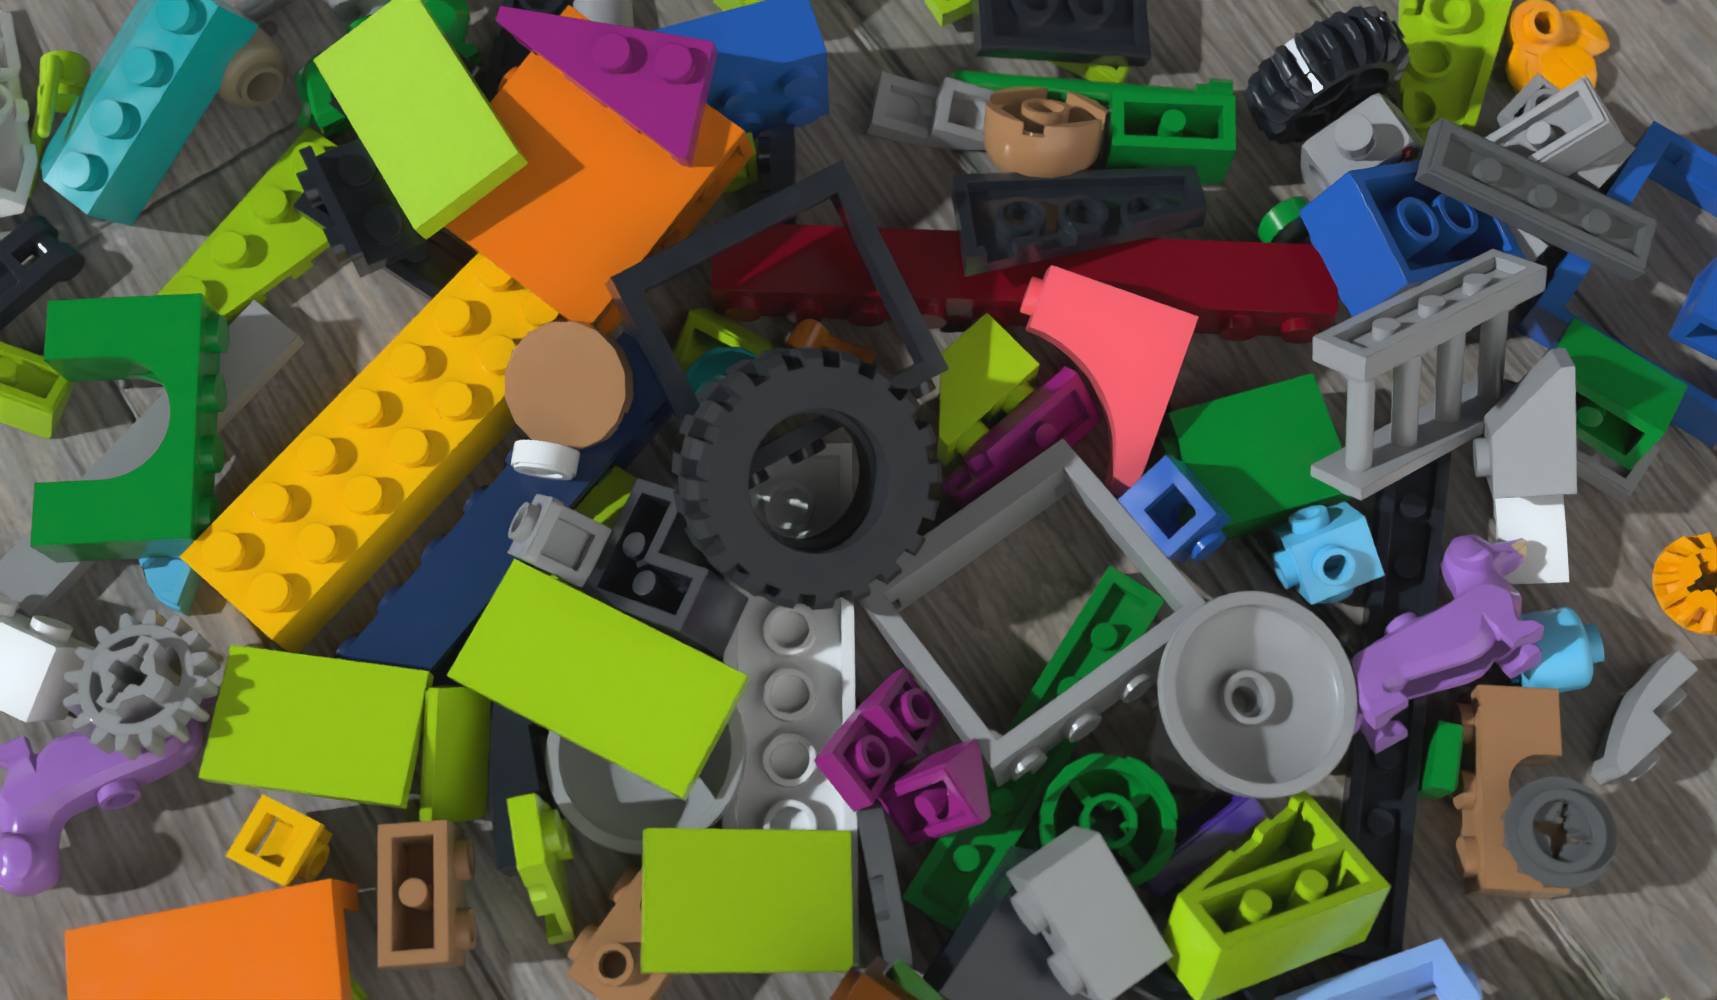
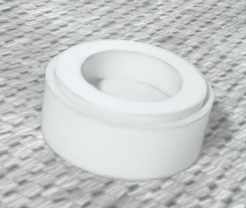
M517 440L514 443L511 466L514 467L515 471L533 477L551 480H571L577 474L580 452L551 442Z

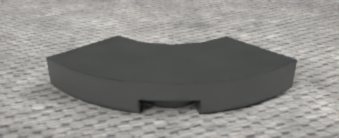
M882 802L874 803L857 811L856 816L882 959L889 963L885 973L899 957L914 970Z

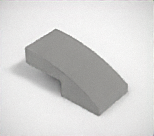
M882 71L876 82L866 134L928 147L986 150L984 147L983 131L986 100L990 102L991 94L995 91L945 76L939 87H935Z

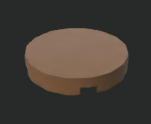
M583 321L549 322L530 331L512 351L505 371V400L515 423L531 440L556 443L575 450L587 449L609 439L619 428L617 426L622 422L624 413H628L634 398L633 371L623 348L612 337H608L603 331L597 329L598 327Z

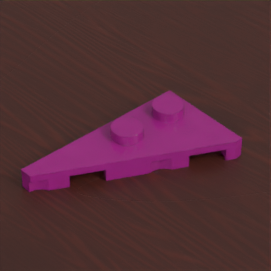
M499 6L496 21L501 27L511 33L517 42L533 54H539L560 70L566 79L603 107H609L617 113L627 125L639 134L642 132L666 150L672 159L680 165L691 167L718 54L714 41Z

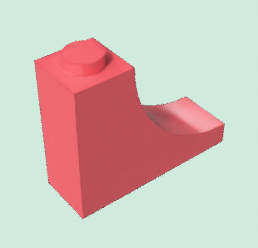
M1051 265L1043 279L1032 276L1020 308V313L1030 316L1025 331L1040 336L1064 352L1081 369L1092 385L1103 409L1109 441L1108 464L1103 485L1111 494L1121 497L1143 475L1199 317Z

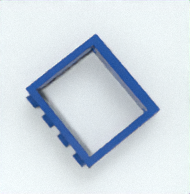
M1653 121L1634 144L1636 148L1615 173L1602 193L1630 206L1646 179L1649 178L1717 217V156L1658 122ZM1565 251L1547 278L1545 291L1536 295L1515 329L1548 349L1574 317L1689 385L1670 423L1708 446L1714 447L1717 444V400L1564 309L1593 264Z

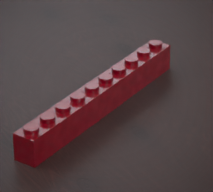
M779 224L713 258L710 290L715 313L724 314L731 320L751 322L760 319L761 316L786 317L794 323H799L805 319H814L818 322L822 321L823 318L848 319L850 323L864 327L878 326L884 323V321H892L844 226ZM877 228L928 329L941 328L946 323L973 325L986 313L1003 329L1008 326H1027L1030 316L1020 313L1026 290L1032 276L1043 279L1051 265L1196 315L1199 318L1193 334H1219L1220 338L1228 341H1245L1255 336H1281V339L1288 343H1309L1313 341V336L1329 329L1338 315L1337 286L1320 253L1314 248L1313 244L1145 238L964 277L957 231Z

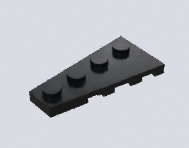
M1196 167L1080 170L1071 175L1053 178L1031 177L1017 172L952 174L951 197L964 277L1204 226L1207 212V203Z

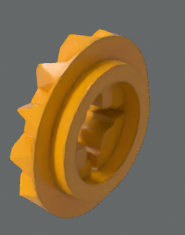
M1710 532L1687 537L1684 535L1669 544L1659 554L1652 573L1654 594L1667 616L1681 627L1699 634L1716 635L1717 597L1711 589L1702 592L1698 589L1690 593L1687 588L1694 585L1695 580L1702 576L1701 569L1706 575L1717 573V539L1713 538Z

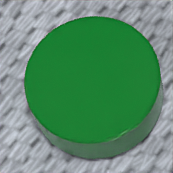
M1294 196L1273 207L1261 219L1258 225L1257 236L1265 243L1299 244L1310 234L1298 211L1310 203V200L1305 196Z

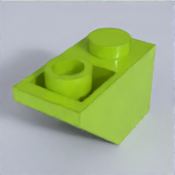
M988 313L941 352L949 369L939 374L937 458L945 466L959 453L964 456L969 449L974 448L973 445L990 431L988 427L1004 413L1007 415L1036 391L1034 386L1040 364Z

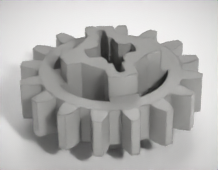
M148 610L142 624H140L128 613L120 615L119 631L112 634L102 626L95 629L96 638L100 643L94 650L87 647L77 648L75 651L76 655L85 663L82 670L65 673L64 680L77 688L78 692L66 697L63 700V706L77 715L71 724L72 727L90 739V743L110 755L116 750L127 759L136 760L142 746H144L159 757L165 755V739L171 735L183 743L191 739L189 731L185 726L191 718L207 722L210 715L200 706L202 698H211L219 695L220 688L207 679L206 676L218 671L220 664L206 652L211 646L209 641L196 629L193 630L181 617L174 615L167 621L156 610Z

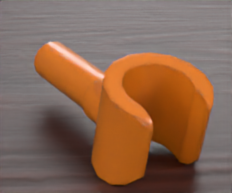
M814 319L800 321L786 342V349L807 347L843 351L857 355L860 361L869 364L873 363L876 352L839 340L838 337L831 335L825 326Z

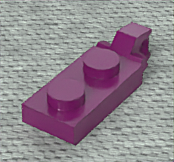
M1064 366L973 445L974 448L967 451L963 456L966 464L959 465L940 485L953 506L963 509L1061 439H1064L1072 448L1102 421V416L1078 372Z

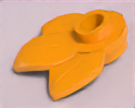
M1526 0L1513 9L1505 27V38L1511 48L1505 63L1507 77L1517 94L1537 73L1559 90L1566 88L1583 76L1589 79L1595 89L1597 67L1593 57L1609 49L1610 43L1607 34L1601 25L1581 11L1560 12L1552 3L1546 0ZM1535 22H1536V23L1538 24V26L1540 27L1541 32H1539V31L1537 30V28H1536V26H1535Z

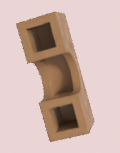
M1478 684L1458 697V703L1452 706L1450 713V723L1463 725L1462 730H1465L1457 790L1452 792L1455 808L1462 810L1463 836H1459L1456 841L1454 862L1457 875L1464 877L1465 895L1547 900L1569 894L1570 888H1543L1542 883L1529 875L1518 872V864L1510 851L1502 847L1505 833L1504 821L1500 818L1512 800L1509 781L1515 766L1539 767L1562 756L1559 689ZM1562 823L1533 825V827L1540 829V833L1550 837V849L1553 850L1552 855L1556 853L1558 846L1567 843V833L1562 829Z

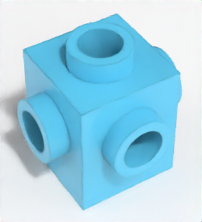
M1344 500L1327 507L1313 505L1302 508L1289 516L1288 523L1271 529L1279 550L1271 553V560L1281 584L1286 590L1293 587L1311 605L1317 602L1327 604L1343 600L1353 593L1354 587L1384 576L1365 516Z

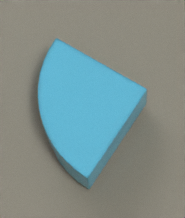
M179 556L139 559L146 582L156 598L172 610L188 616L202 577Z

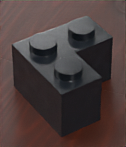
M638 478L582 593L692 648L722 658L749 598L712 571L706 569L708 564L707 557L702 551L694 547L684 530L688 525L684 515L676 509L673 496L675 489Z

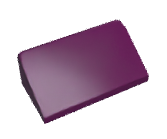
M975 738L905 765L890 777L877 798L879 802H882L883 808L908 845L919 844L983 823L990 817L982 756L979 744Z

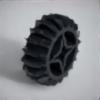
M1356 6L1352 7L1345 14L1342 11H1337L1329 19L1322 22L1315 20L1310 28L1301 33L1295 32L1294 38L1285 45L1276 46L1275 53L1270 58L1261 61L1258 66L1259 70L1253 73L1248 80L1249 86L1244 95L1249 105L1248 109L1251 112V117L1258 129L1264 131L1269 141H1277L1278 144H1289L1292 141L1302 143L1370 96L1377 93L1382 95L1389 93L1392 84L1401 79L1405 72L1404 69L1410 61L1409 49L1403 41L1405 38L1404 34L1395 20L1391 21L1387 13L1380 11L1377 6L1365 8Z

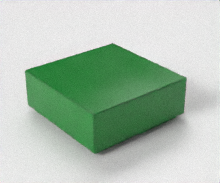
M1437 721L1424 730L1418 798L1436 801L1457 790L1465 731L1462 730L1463 725Z

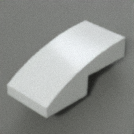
M1563 495L1493 499L1492 496L1497 543L1523 538L1528 546L1525 561L1515 571L1505 576L1504 579L1510 584L1569 582Z

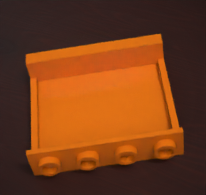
M570 5L560 15L591 21ZM530 52L519 67L510 69L504 75L498 85L497 95L490 102L528 161V164L444 227L568 321L586 322L598 327L597 329L610 337L623 318L605 283L610 277L687 239L754 154V150L742 128L706 103L691 167L682 166L642 132L639 134L627 125L617 113L609 107H603L566 79L564 74L539 54L535 55Z
M330 878L64 930L68 1000H352L344 914L360 911L358 886L355 883Z

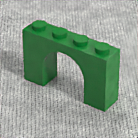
M202 293L48 300L44 361L68 382L126 379L148 380L164 386L170 404L169 425L162 443L146 462L133 471L110 479L41 482L34 484L30 546L54 562L178 557L222 514L219 499L214 495L215 473H220L224 466V447L221 437L217 434L218 412H224L227 404L226 384L223 376L220 374V353L228 351L229 328L226 318L216 311Z

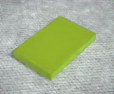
M231 645L198 778L206 782L407 809L424 727L425 691L432 687L434 676L429 671Z
M697 828L644 829L641 974L847 973L853 965L851 831Z

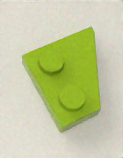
M535 793L509 798L507 803L517 869L524 886L528 889L537 916L544 915L548 943L549 945L574 941L577 939L565 865V860L575 858L570 823L567 818L560 819L558 810L552 809Z

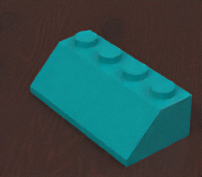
M138 0L40 157L43 181L87 215L132 227L221 87L223 74L228 63L242 47L249 43L259 25L224 0Z

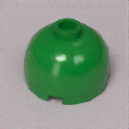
M1105 753L1089 754L1065 766L1048 786L1038 814L1041 844L1043 847L1073 826L1099 832L1131 887L1135 888L1154 878L1172 856L1177 833L1176 820L1178 816L1176 802L1163 778L1144 762L1128 756L1123 758L1117 755H1104Z

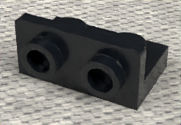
M360 138L317 156L311 145L299 150L307 169L296 175L312 208L314 209L325 204L334 224L324 228L323 232L339 264L351 259L361 278L429 248L427 240L414 230Z

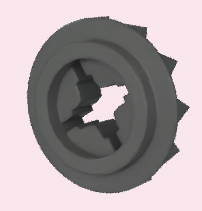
M1559 776L1536 779L1513 793L1512 800L1500 818L1504 821L1505 833L1502 847L1510 851L1518 864V872L1529 875L1542 883L1543 888L1574 889L1593 882L1606 871L1615 854L1617 834L1611 812L1598 794L1579 781ZM1560 812L1559 817L1562 818V829L1572 834V838L1583 842L1579 841L1560 845L1556 853L1552 855L1553 850L1550 849V837L1540 833V829L1533 827V825L1552 822L1555 820L1557 813Z

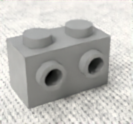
M1073 826L1006 873L1018 892L1011 897L1015 911L1033 934L1036 935L1042 932L1054 952V955L1048 958V964L1059 983L1072 996L1079 993L1091 1000H1113L1173 956L1099 832Z

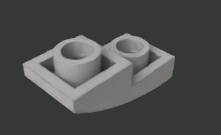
M1679 649L1652 663L1635 680L1611 714L1601 735L1591 771V776L1599 785L1622 776L1629 782H1633L1650 770L1661 759L1662 756L1654 748L1669 736L1672 731L1660 718L1685 699L1688 694L1680 686L1698 670Z

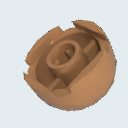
M1011 87L997 90L991 94L990 102L986 100L983 126L984 147L990 161L1002 173L1017 172L1031 177L1054 178L1071 175L1080 170H1089L1098 157L1103 141L1106 108L1096 100L1067 91L1065 103L1047 99L1048 88Z

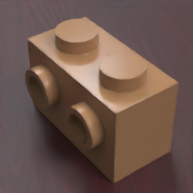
M447 819L378 825L379 968L403 972L466 967V950L475 948V912L472 907L465 908V880H472L475 875L474 843L471 838H464V830Z
M632 865L614 886L609 899L615 903V906L600 927L591 922L575 940L568 953V957L575 962L565 975L599 1000H659L677 975L641 974L642 868L638 869Z

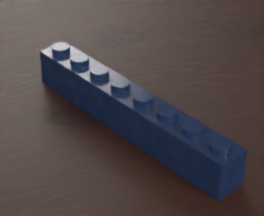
M623 331L616 339V342L623 348L633 371L634 398L628 413H624L622 422L617 426L619 428L609 439L590 448L577 450L580 452L576 477H573L571 480H551L519 473L511 466L513 446L505 459L504 470L490 486L482 485L472 493L463 507L462 514L464 516L448 534L442 533L436 536L427 545L420 557L421 565L405 584L398 583L385 593L377 606L376 611L378 615L361 634L354 633L339 646L333 658L429 671L434 676L432 687L443 684L446 672L454 664L513 560L516 559L534 568L533 565L508 554L513 540L508 537L509 528L522 504L525 502L532 504L535 495L540 494L553 497L563 502L564 506L575 510L591 490L613 472V468L616 465L626 470L673 415L634 338ZM524 437L521 440H531V438Z

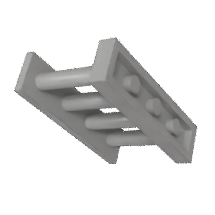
M1491 249L1313 336V361L1340 372L1348 380L1346 447L1312 464L1311 477L1338 489L1347 496L1363 500L1484 433V416L1515 386L1504 381L1509 310L1545 291L1547 267ZM1481 324L1477 377L1463 384L1466 332ZM1438 346L1435 399L1419 407L1421 356L1426 354L1428 350ZM1393 369L1391 423L1374 431L1375 380L1383 373Z

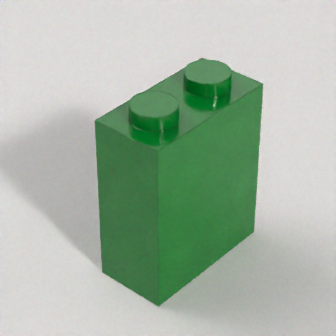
M1313 373L1169 412L1160 430V436L1155 439L1158 460L1160 461L1167 455L1186 463L1194 472L1193 475L1232 518L1220 529L1226 535L1225 541L1288 523L1289 516L1302 508L1313 505L1327 507L1342 500L1347 503L1351 498L1341 493L1338 489L1311 477L1312 464L1342 449ZM1192 505L1184 507L1179 513L1182 526L1196 515Z

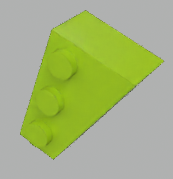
M1304 790L1291 796L1288 806L1272 820L1266 818L1255 828L1252 837L1235 852L1229 850L1178 895L1162 937L1173 955L1166 963L1194 1000H1215L1365 941L1391 886L1311 795Z

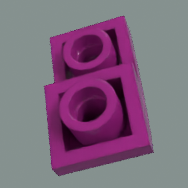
M904 667L895 671L849 716L814 759V762L851 810L856 812L873 805L900 763L919 756L943 717L933 705L928 694L920 688Z

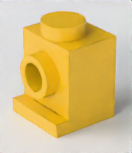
M262 794L227 852L226 857L282 887L309 883L319 875L326 864L330 850L328 843L333 834L325 829L322 823ZM274 820H277L257 856L254 855Z

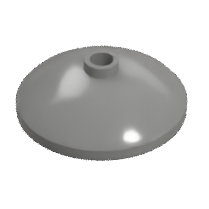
M1240 591L1217 597L1198 607L1179 624L1170 637L1162 655L1158 674V700L1163 723L1181 757L1197 774L1212 785L1228 793L1251 799L1281 798L1297 794L1316 785L1328 776L1344 756L1353 736L1357 718V690L1354 675L1346 653L1332 631L1315 614L1302 605L1283 596L1261 591ZM1234 690L1241 693L1245 699L1246 707L1244 712L1238 711L1232 704L1231 696Z
M736 706L686 801L549 730L546 744V771L551 792L563 815L587 838L618 852L643 855V831L645 828L710 829L725 814L739 790L746 765L747 746L744 724Z

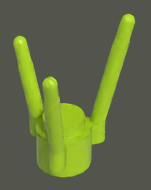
M51 51L45 53L40 59V85L38 86L37 109L30 139L31 144H35L38 162L28 199L32 198L40 167L39 159L42 156L45 138L51 133L55 112L68 114L91 77V65L88 59L73 51Z

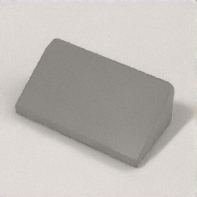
M1583 76L1485 137L1566 177L1618 147L1625 140L1586 76Z

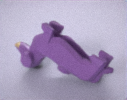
M1477 534L1454 538L1446 549L1441 563L1445 584L1450 589L1454 600L1421 617H1418L1414 612L1401 614L1387 626L1383 638L1362 649L1349 660L1357 690V718L1353 735L1360 728L1375 754L1408 736V730L1400 720L1391 721L1390 719L1408 707L1409 699L1470 683L1482 677L1490 669L1494 661L1510 679L1540 664L1542 650L1535 642L1543 639L1544 625L1535 620L1521 621L1522 597L1504 579L1505 576L1515 571L1525 561L1528 549L1525 539L1520 538L1491 544Z
M218 697L202 698L200 706L206 710L217 701ZM191 718L185 725L191 738L188 742L183 743L171 735L165 739V755L157 757L142 746L136 760H129L116 750L109 755L91 744L90 739L78 731L55 738L38 754L33 753L29 738L25 736L0 745V767L7 769V778L0 791L1 888L11 895L26 897L37 895L55 886L61 878L63 869L59 849L60 834L68 820L78 813L97 805L104 810H115L129 806L141 797V787L188 764L198 755L203 743L204 731L202 721Z

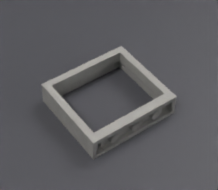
M1064 439L1058 441L923 537L926 540L916 556L904 551L895 561L901 567L902 573L888 585L877 579L868 584L871 590L870 596L859 600L863 612L917 683L928 694L933 704L963 742L972 738L977 740L981 751L983 769L998 788L1011 778L1014 781L1028 771L1033 775L1047 761L1045 754L1066 738L1070 743L1084 738L1101 722L1102 717L1100 714L1121 699L1124 703H1130L1143 695L1156 680L1154 674L1159 671L1162 655L1173 632L1190 613L1206 603ZM1072 492L1175 612L999 740H996L906 624L899 612L1066 494Z

